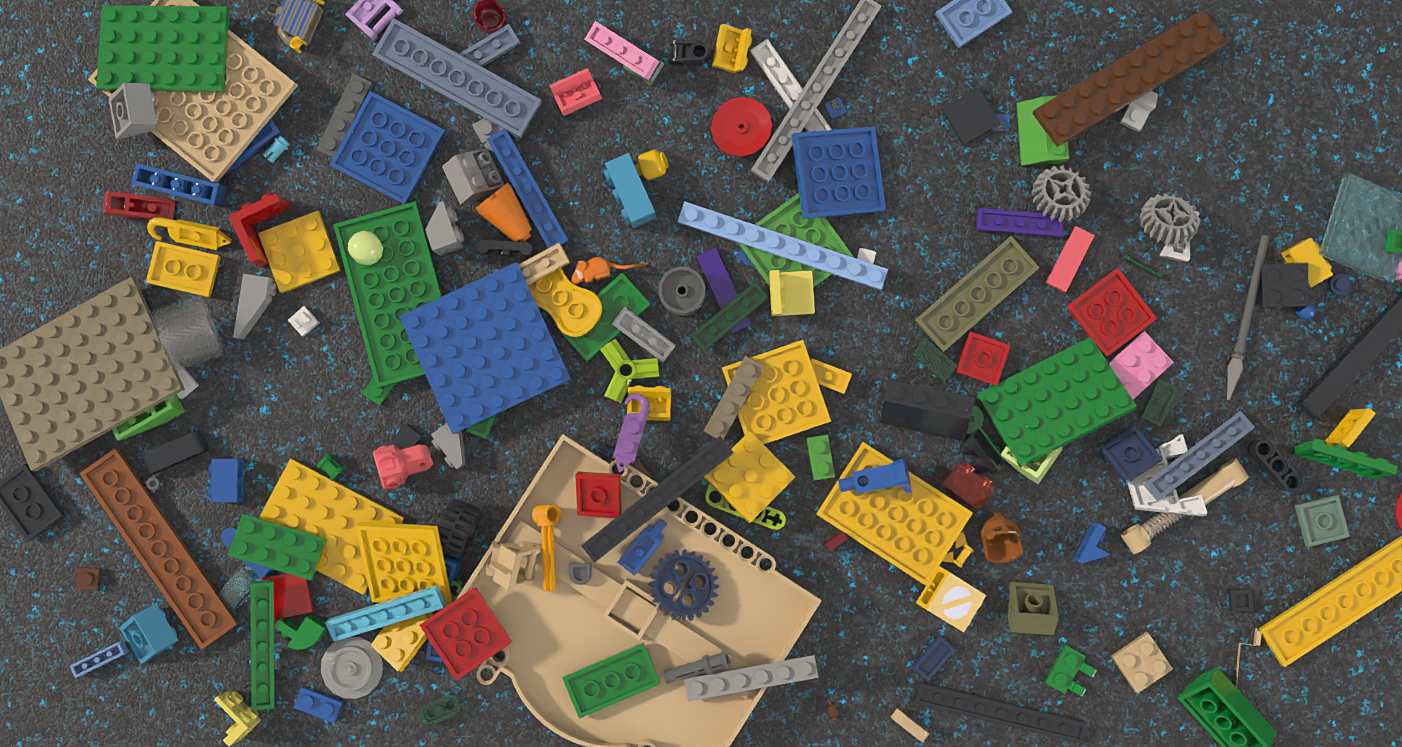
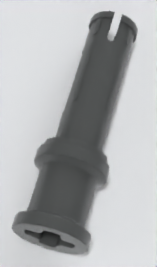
M725 649L721 650V653L712 656L707 654L701 660L663 670L664 680L669 684L702 673L710 675L713 674V671L719 669H730V658Z

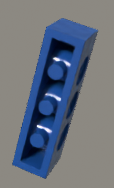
M138 163L135 165L131 182L133 185L223 207L227 192V186Z

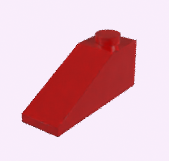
M107 191L104 193L102 215L148 220L161 217L173 220L175 200Z

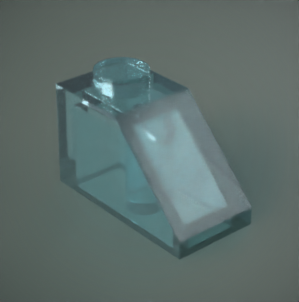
M249 566L242 567L219 593V596L232 612L250 596V581H262V578Z

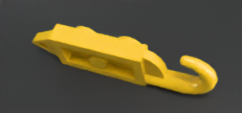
M155 217L149 221L147 226L149 234L157 240L163 239L154 231V227L158 225L167 227L170 237L179 243L217 250L220 246L232 242V239L222 233L219 227L179 219L176 221Z

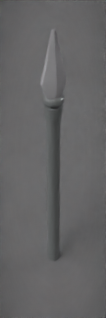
M1261 235L1237 343L1234 347V353L1231 355L1232 360L1228 365L1227 400H1230L1243 371V360L1245 359L1243 354H1245L1246 340L1262 275V264L1265 262L1270 236Z

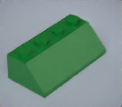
M1218 667L1201 674L1178 695L1177 698L1221 747H1271L1276 731Z

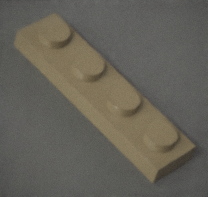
M747 356L743 358L704 432L715 438L721 436L723 440L725 439L764 368L762 364Z

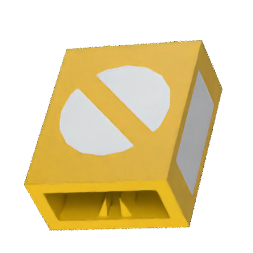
M938 566L916 603L964 632L970 625L978 608L981 607L986 595Z

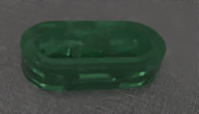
M449 693L426 703L419 711L420 721L424 725L432 726L456 715L461 709V699L456 694ZM448 701L454 702L453 708L448 707ZM428 710L434 711V717L428 715Z

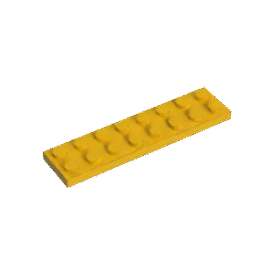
M1402 536L1258 629L1262 632V637L1281 666L1286 667L1402 591Z

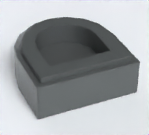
M592 562L569 563L571 581L577 585L586 584L592 576Z

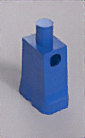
M905 458L896 460L888 465L852 472L853 477L838 480L841 492L856 489L858 494L895 486L901 488L907 494L912 493Z

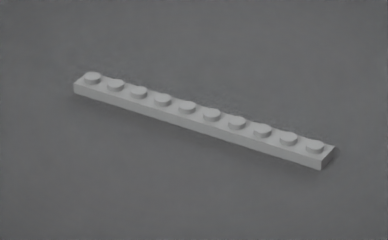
M860 0L751 169L752 173L766 182L770 181L793 145L792 134L802 131L882 7L874 0Z

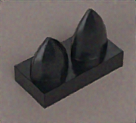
M980 429L972 432L964 442L962 454L977 455L979 457L974 462L971 473L985 474L990 472L993 475L1003 466V460Z

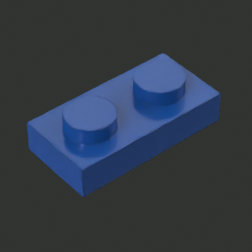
M303 686L293 708L334 723L337 720L343 701Z

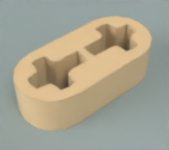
M898 708L892 714L891 718L921 742H924L929 736V733Z

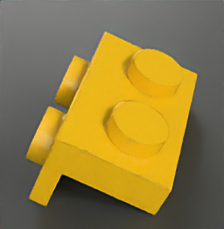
M726 24L720 25L712 66L731 73L743 71L748 61L746 56L752 42V30L748 28L741 30Z
M640 385L628 387V397L633 394H640L648 400L650 408L647 420L670 421L671 388L664 386L648 388ZM638 400L630 401L627 414L640 413L641 403Z

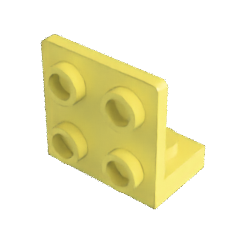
M772 270L769 272L772 316L814 314L812 271L779 273V270Z
M229 690L214 699L236 722L226 731L228 736L223 740L229 747L243 739L261 721L258 717V712L252 710L250 706L248 707L243 702V697L236 691Z

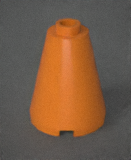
M508 183L475 208L481 216L514 242H524L531 236L529 232L532 228L512 187Z

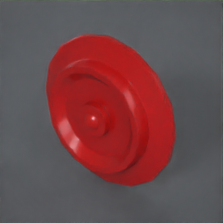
M746 97L731 99L721 105L713 116L711 125L713 140L718 147L729 155L739 157L752 155L762 149L769 140L772 130L771 117L764 105L753 98Z

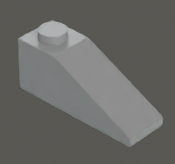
M243 274L233 334L234 338L244 340L270 304L272 296L276 294L274 279Z

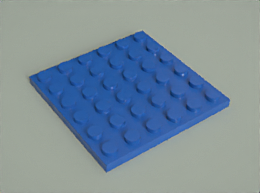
M517 262L399 316L452 434L458 433L571 380Z

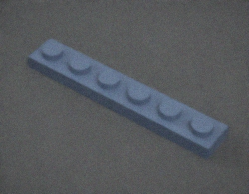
M1241 411L1143 485L1158 502L1255 427Z

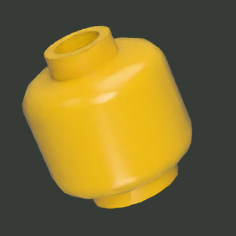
M654 149L640 154L635 167L639 176L643 175L646 180H652L663 176L669 165L665 154Z

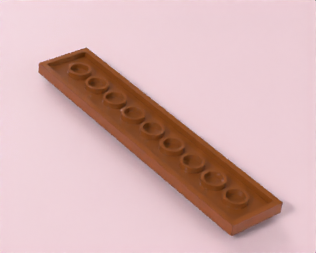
M118 448L113 449L79 473L201 650L239 624Z

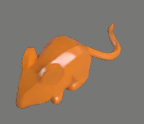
M595 257L587 262L581 260L576 265L571 283L576 285L585 280L586 284L593 282V279L598 281L610 277L611 267L629 269L645 266L649 263L621 266L608 262L602 257Z

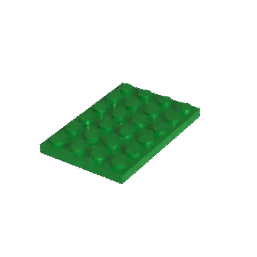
M102 5L96 89L99 91H116L123 83L150 84V90L155 92H225L230 9L227 6Z
M1090 337L998 383L997 386L994 385L977 394L978 400L1020 468L1130 413L1137 407Z

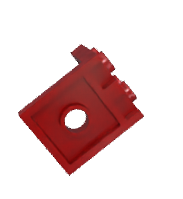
M268 193L261 197L262 200L256 203H247L241 207V210L228 215L249 261L262 268L268 266L269 262L253 226L291 208L288 200L276 193Z

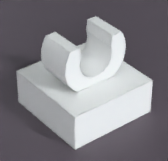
M305 306L288 319L301 336H305L320 323Z

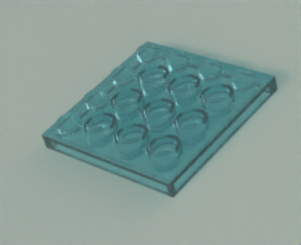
M1344 173L1319 255L1386 283H1394L1402 254L1385 251L1388 230L1402 231V195L1354 174Z

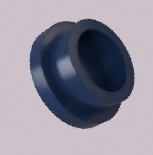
M1344 274L1333 276L1329 282V288L1335 295H1345L1352 287L1350 278Z

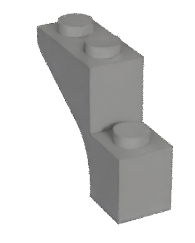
M446 423L431 434L434 438L432 440L433 445L438 451L443 450L447 456L444 459L451 468L461 469L466 464L462 431L452 434Z

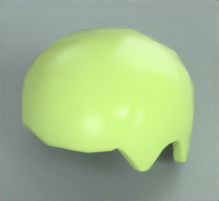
M363 230L355 233L349 239L348 251L357 263L371 265L381 258L383 244L375 234Z

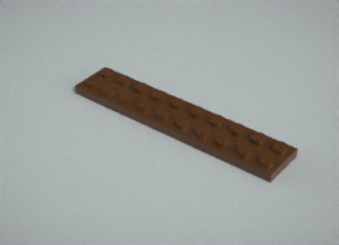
M1201 10L1036 108L1032 114L1054 144L1059 147L1225 47L1228 40L1205 11Z

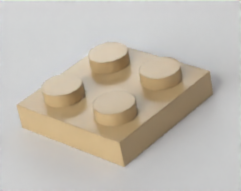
M1147 632L1111 655L1136 693H1139L1173 670Z

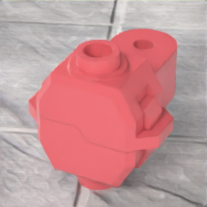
M395 445L381 446L373 452L384 489H395L405 484L408 475L425 471L433 465L429 448L426 445H416L402 450Z

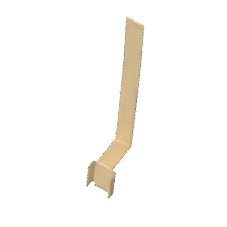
M1255 628L1254 644L1239 643L1235 681L1236 688L1238 680L1240 646L1241 644L1253 646L1261 644L1262 632L1258 631L1257 628Z

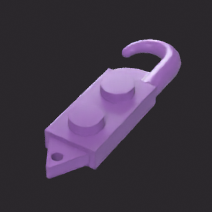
M640 394L630 395L625 400L626 405L632 400H638L642 406L640 413H629L624 418L612 457L616 460L619 472L623 471L629 464H634L649 413L650 404Z

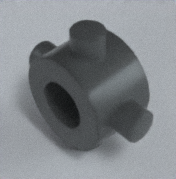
M153 474L152 477L144 482V485L151 490V493H156L157 489L164 486V482L157 477V474Z

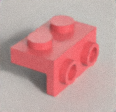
M588 68L550 85L563 116L602 99Z

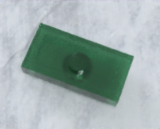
M926 338L910 354L942 382H945L958 366Z
M1158 379L1139 418L1157 427H1161L1179 388Z

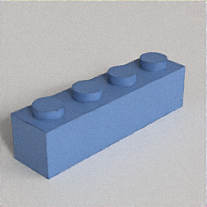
M123 640L70 665L74 677L77 678L129 653V650Z

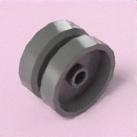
M679 266L670 269L663 275L659 282L658 294L662 305L668 312L676 316H687L694 314L701 308L705 300L706 287L703 278L697 271L689 267ZM682 287L683 290L686 289V293L681 295L678 289Z

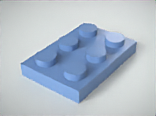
M953 0L936 11L935 15L959 49L1011 15L1012 10L1005 0Z

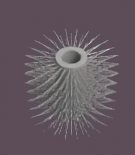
M199 301L197 305L193 303L192 308L188 306L187 310H184L183 313L176 310L175 315L172 313L171 315L167 313L166 317L162 315V318H159L156 323L157 327L160 328L158 329V337L165 352L167 351V357L168 354L169 358L172 356L170 362L172 360V363L174 361V364L175 362L179 364L180 361L181 364L183 357L186 359L190 357L191 359L192 355H195L193 356L195 359L196 355L200 357L201 353L204 357L205 352L206 355L207 353L209 355L210 350L213 355L214 350L216 352L220 345L217 342L218 340H216L218 337L215 336L217 330L213 319L207 315L208 308L206 312V307L202 309L204 308V306L202 307L203 302L200 306L198 305L200 304Z

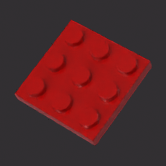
M1119 268L1114 269L1066 306L1087 336L1095 342L1104 357L1109 356L1157 319Z
M476 586L419 625L455 680H458L513 642Z

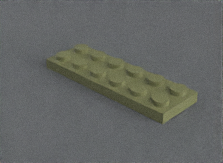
M1010 236L914 321L934 344L944 352L1038 270L1039 266L1015 239Z

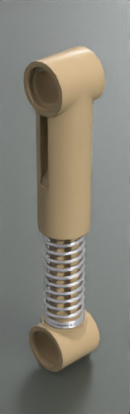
M1234 458L1221 465L1218 471L1178 498L1183 499L1202 495L1206 505L1230 488L1246 481L1249 476L1237 458ZM1160 512L1159 515L1157 514L1156 517L1154 516L1147 523L1142 525L1136 524L1128 528L1121 534V537L1133 554L1139 553L1151 544V539L1153 536H1156V533L1159 534V531L1163 532L1162 529L1166 530V527L1172 525V522L1175 523V520L1178 521V518L1182 519L1181 516L1185 517V514Z

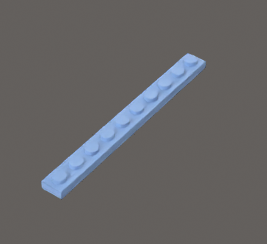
M685 201L678 219L680 224L878 290L882 289L888 271L886 268Z

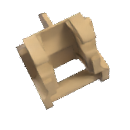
M492 541L491 561L487 563L486 567L487 576H493V581L507 590L522 587L524 584L532 585L534 583L533 573L537 556L541 552L542 547L525 541L521 544L501 543V546H499L497 541ZM528 555L525 573H518L521 558Z

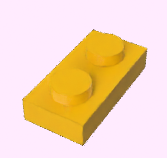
M811 359L818 384L845 394L852 374Z

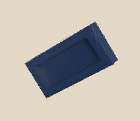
M939 634L911 667L926 681H929L956 649Z

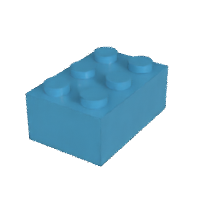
M629 153L606 162L605 166L607 169L603 172L609 186L614 185L615 187L612 192L618 206L622 204L624 207L621 212L626 224H631L634 229L656 219L653 206Z

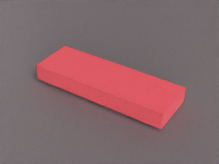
M1074 226L1046 284L1065 293L1095 235Z

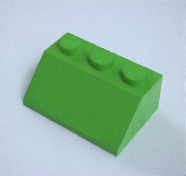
M1044 96L1016 104L1021 166L1063 164L1069 159L1068 141L1057 147L1032 114L1036 108L1056 96Z

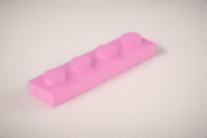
M596 21L585 37L586 41L649 80L659 64L658 60Z

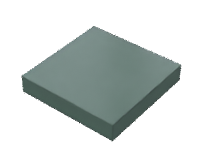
M1339 495L1295 505L1306 547L1350 537Z

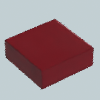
M839 531L827 540L825 545L832 551L848 539L843 531Z

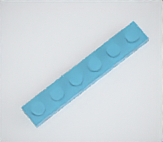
M436 585L330 618L325 624L333 641H337L442 609L447 603L439 586Z

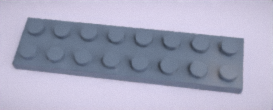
M394 18L372 53L373 57L519 138H522L542 103L541 99Z

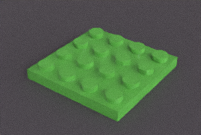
M799 193L755 224L854 258L825 217L802 219ZM738 243L769 287V272L772 270H779V273L812 271L813 288L832 275Z

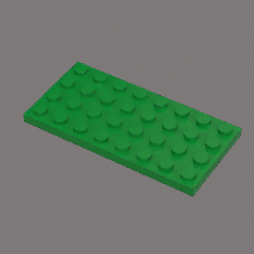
M414 201L333 224L376 388L424 376V370L399 317L442 297L417 202ZM363 230L375 234L383 244L381 258L371 265L357 263L348 251L349 239L355 233Z

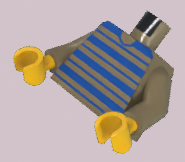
M283 0L281 6L271 2L267 13L276 17L274 25L278 28V35L285 45L301 53L302 51L299 50L300 46H309L324 11L319 4L324 5L325 2L323 0Z

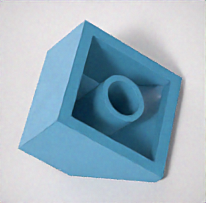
M157 604L133 615L119 628L141 665L178 641L175 629L169 625L164 611Z

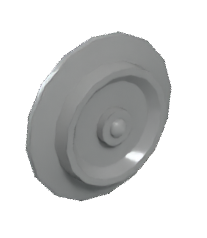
M351 636L337 640L327 648L321 660V674L325 685L334 694L342 698L357 699L368 695L378 685L383 673V661L381 655L371 646L372 643L361 637Z

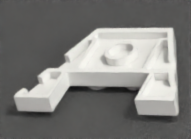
M1183 434L1156 449L1162 457V462L1127 483L1135 510L1195 516L1207 515L1202 495L1179 499L1176 489H1174L1157 502L1143 485L1168 466L1166 459L1179 457L1188 451Z

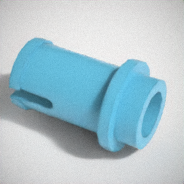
M282 136L275 137L274 143L263 153L264 157H268V160L272 163L275 162L284 150L289 149L290 143Z

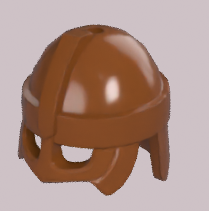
M994 512V516L985 522L981 530L985 557L993 563L1010 562L1023 554L1019 538L1022 536L1017 524L1003 516L1000 512Z

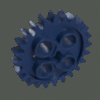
M686 549L682 551L681 555L678 550H675L673 557L670 553H667L665 555L666 561L660 558L658 562L661 566L654 565L652 568L656 573L649 574V577L654 579V581L647 583L648 586L654 589L648 594L655 595L656 597L651 602L659 603L656 610L659 611L664 608V617L671 613L672 620L679 616L680 622L685 621L686 616L689 621L694 620V614L697 618L702 617L701 611L704 613L709 612L706 605L713 606L715 604L711 598L718 597V594L713 592V590L719 588V585L713 584V581L717 580L718 576L711 575L715 568L708 569L707 567L710 561L703 563V555L695 558V551L688 555ZM676 565H681L684 568L683 576L676 573ZM694 569V573L685 584L686 589L682 590L677 601L673 602L674 596L682 587L681 582L685 581L690 570ZM695 577L702 579L703 585L701 588L695 586ZM665 583L672 585V594H667L665 592ZM684 595L691 598V606L684 605L682 601Z

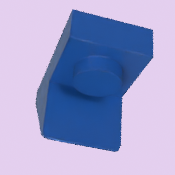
M1092 523L1073 559L1074 561L1083 564L1111 555L1096 547L1097 544L1103 541L1106 527L1099 523Z

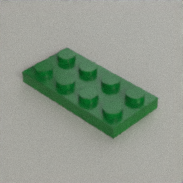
M623 273L597 294L602 304V313L590 331L582 336L573 337L564 334L558 329L587 362L621 332L612 323L624 307L636 316H639L651 305Z
M1313 439V441L1294 446L1293 455L1374 480L1396 475L1398 468L1396 465L1389 464V460L1369 458V455L1363 452L1347 451L1348 448L1335 445L1333 447L1326 445L1327 442L1320 439Z
M242 514L227 556L313 581L327 539Z
M644 642L562 677L579 719L661 684Z

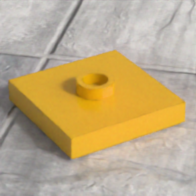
M1370 408L1349 410L1325 440L1327 445L1350 447L1376 413Z

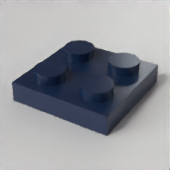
M1136 425L1099 449L1100 453L1125 484L1162 462V457Z

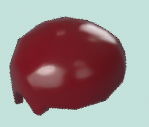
M479 0L474 6V22L482 31L494 33L505 24V10L497 0Z

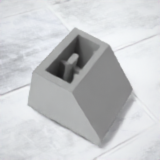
M487 148L455 155L442 166L460 204L476 201L505 185Z
M443 201L438 203L425 230L432 251L439 256L464 248L462 242L465 241L462 230L455 223L458 221L455 210Z

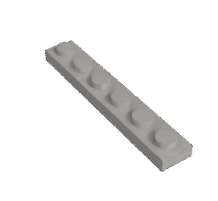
M815 655L686 678L684 681L688 701L819 678Z

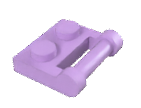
M358 0L345 15L375 42L379 38L378 34L396 15L399 16L403 10L393 0ZM388 5L391 9L370 29L368 27L369 23Z

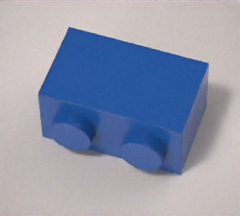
M211 459L208 468L209 475L211 476L208 496L211 498V502H243L244 459Z

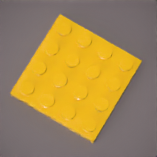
M804 340L751 357L754 361L762 364L764 368L738 413L745 435L751 431L762 444H766L831 422ZM742 361L722 367L728 386Z
M359 522L355 525L372 602L381 603L438 585L447 605L452 603L437 526Z

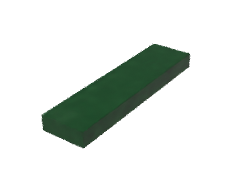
M755 281L693 332L690 337L705 352L764 303L769 296Z

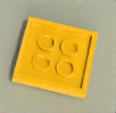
M319 211L258 233L280 293L342 271Z
M749 431L731 449L734 453L705 475L704 478L748 523H751L795 476Z

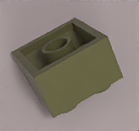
M1010 582L1008 604L1010 632L1053 635L1059 620L1054 586Z

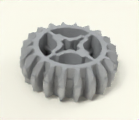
M1062 165L1058 170L1053 166L1051 170L1046 169L1043 174L1038 175L1037 181L1034 182L1032 191L1033 203L1038 204L1037 210L1044 211L1043 216L1049 214L1051 215V220L1057 217L1059 223L1064 218L1069 222L1072 217L1076 219L1080 214L1084 213L1086 206L1090 203L1091 192L1088 191L1090 184L1084 183L1086 177L1080 178L1079 171L1073 173L1072 167L1065 170Z
M1165 193L1163 196L1157 194L1154 198L1151 197L1144 204L1139 220H1141L1140 226L1144 228V233H1150V238H1156L1157 243L1163 241L1165 245L1172 243L1175 246L1178 243L1183 245L1194 237L1199 229L1201 219L1199 218V212L1195 210L1196 206H1190V201H1184L1182 197L1177 198L1174 194L1168 196Z

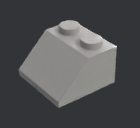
M123 83L110 96L109 104L116 139L150 132L157 125L158 115L154 111V94L150 90V84Z

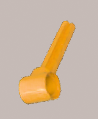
M555 504L537 505L532 512L534 522L537 523V526H541L543 590L547 592L555 591L553 525H557L562 513L560 507Z

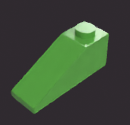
M174 395L112 430L116 439L120 441L167 423L185 411L178 396Z

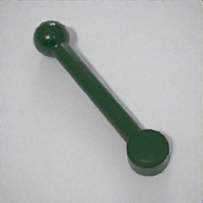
M1129 253L1123 254L1122 259L1124 261L1132 262L1158 279L1162 278V273L1154 271L1131 258Z

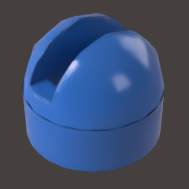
M1309 302V306H1300L1296 310V314L1303 320H1309L1315 316L1316 309Z

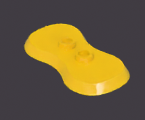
M562 268L528 285L538 307L546 310L554 319L557 327L566 335L578 337L586 334L594 327L601 316L602 304L598 296L590 290L580 288L571 283Z

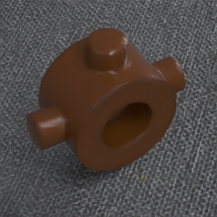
M830 701L828 702L827 709L830 718H833L835 721L839 714L835 703L833 704Z

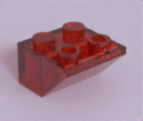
M966 462L953 463L939 484L971 508L978 509L996 490L992 486L993 482L984 475L975 474L974 471L976 469Z

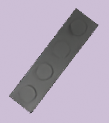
M352 74L317 146V151L332 158L335 156L369 91H371L374 85L372 82Z

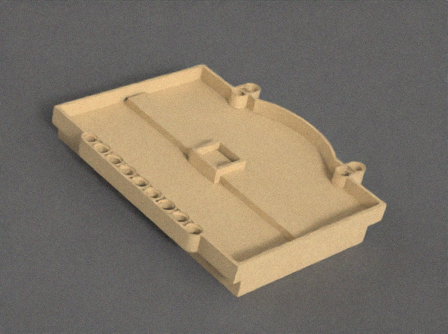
M562 434L494 540L498 542L499 546H501V543L521 544L525 541L542 547L541 526H537V523L533 520V509L537 505H558L562 516L557 525H553L555 591L547 592L543 590L542 548L541 552L538 553L533 573L534 583L532 585L524 584L522 587L507 590L494 582L493 576H487L486 567L487 563H490L492 556L490 546L457 597L458 599L476 586L513 641L502 649L505 653L503 660L497 659L494 654L480 665L476 673L478 681L481 684L489 685L502 671L511 677L521 700L540 722L563 738L586 747H643L646 745L651 747H730L767 687L688 701L684 679L667 684L664 680L663 670L701 660L707 654L709 656L719 654L724 649L729 655L731 668L713 671V673L784 661L822 600L775 570L776 562L770 554L681 497L676 498L680 503L678 510L671 511L666 506L594 563L581 545L615 518L577 515L575 474L578 471L614 474L613 466L616 464V460L608 463L573 439ZM630 464L624 469V473L620 475L622 513L647 494L652 487H656L659 484ZM634 475L642 477L643 483L640 487H634L631 484V478ZM693 510L698 514L696 522L690 523L686 520V513ZM661 518L667 523L661 531L664 538L634 576L617 562L642 530L649 524L654 527ZM706 523H714L717 527L716 532L707 534L704 531ZM727 534H731L735 538V542L731 546H726L722 542L723 537ZM745 546H750L753 549V555L749 558L741 555V550ZM686 549L688 555L695 551V558L703 555V563L710 561L707 567L708 569L715 568L711 575L718 576V579L713 581V584L719 585V588L713 590V592L718 594V597L711 598L715 604L713 606L706 605L709 612L704 613L701 611L702 617L697 618L694 614V620L689 621L686 616L685 621L680 622L679 616L672 620L671 613L664 617V608L659 611L656 610L659 603L651 602L656 597L655 595L648 594L654 589L648 586L647 583L654 581V579L649 577V574L656 573L652 568L654 565L661 566L658 562L660 558L666 561L665 555L667 553H670L673 557L675 550H678L681 555L682 551ZM528 555L521 558L518 573H525ZM763 558H768L772 562L771 567L767 570L761 569L759 566ZM592 562L591 579L583 585L573 583L569 576V563ZM676 565V573L683 576L684 568L681 565ZM691 569L687 579L681 582L682 587L674 596L673 602H676L680 592L686 589L685 584L694 573V569ZM699 577L694 578L696 587L701 588L703 585L702 579ZM665 583V592L667 594H672V585ZM684 595L682 598L684 605L691 606V598ZM644 642L661 684L579 719L562 677ZM484 668H489L492 670V678L484 677ZM702 673V674H698V675H695V676H692V677H697V676H702V675H708V674Z

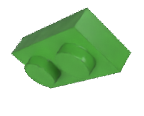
M828 435L806 438L813 480L835 477Z

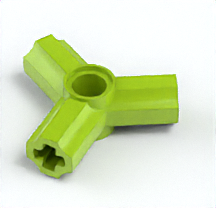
M616 339L600 349L615 370V374L604 395L610 399L622 403L632 379L659 377L658 358L630 360ZM623 365H630L632 367V373L629 376L621 374V367Z

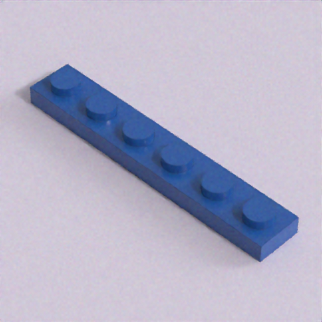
M503 129L488 137L487 141L547 247L550 248L557 243L562 245L568 242L565 233L507 130Z

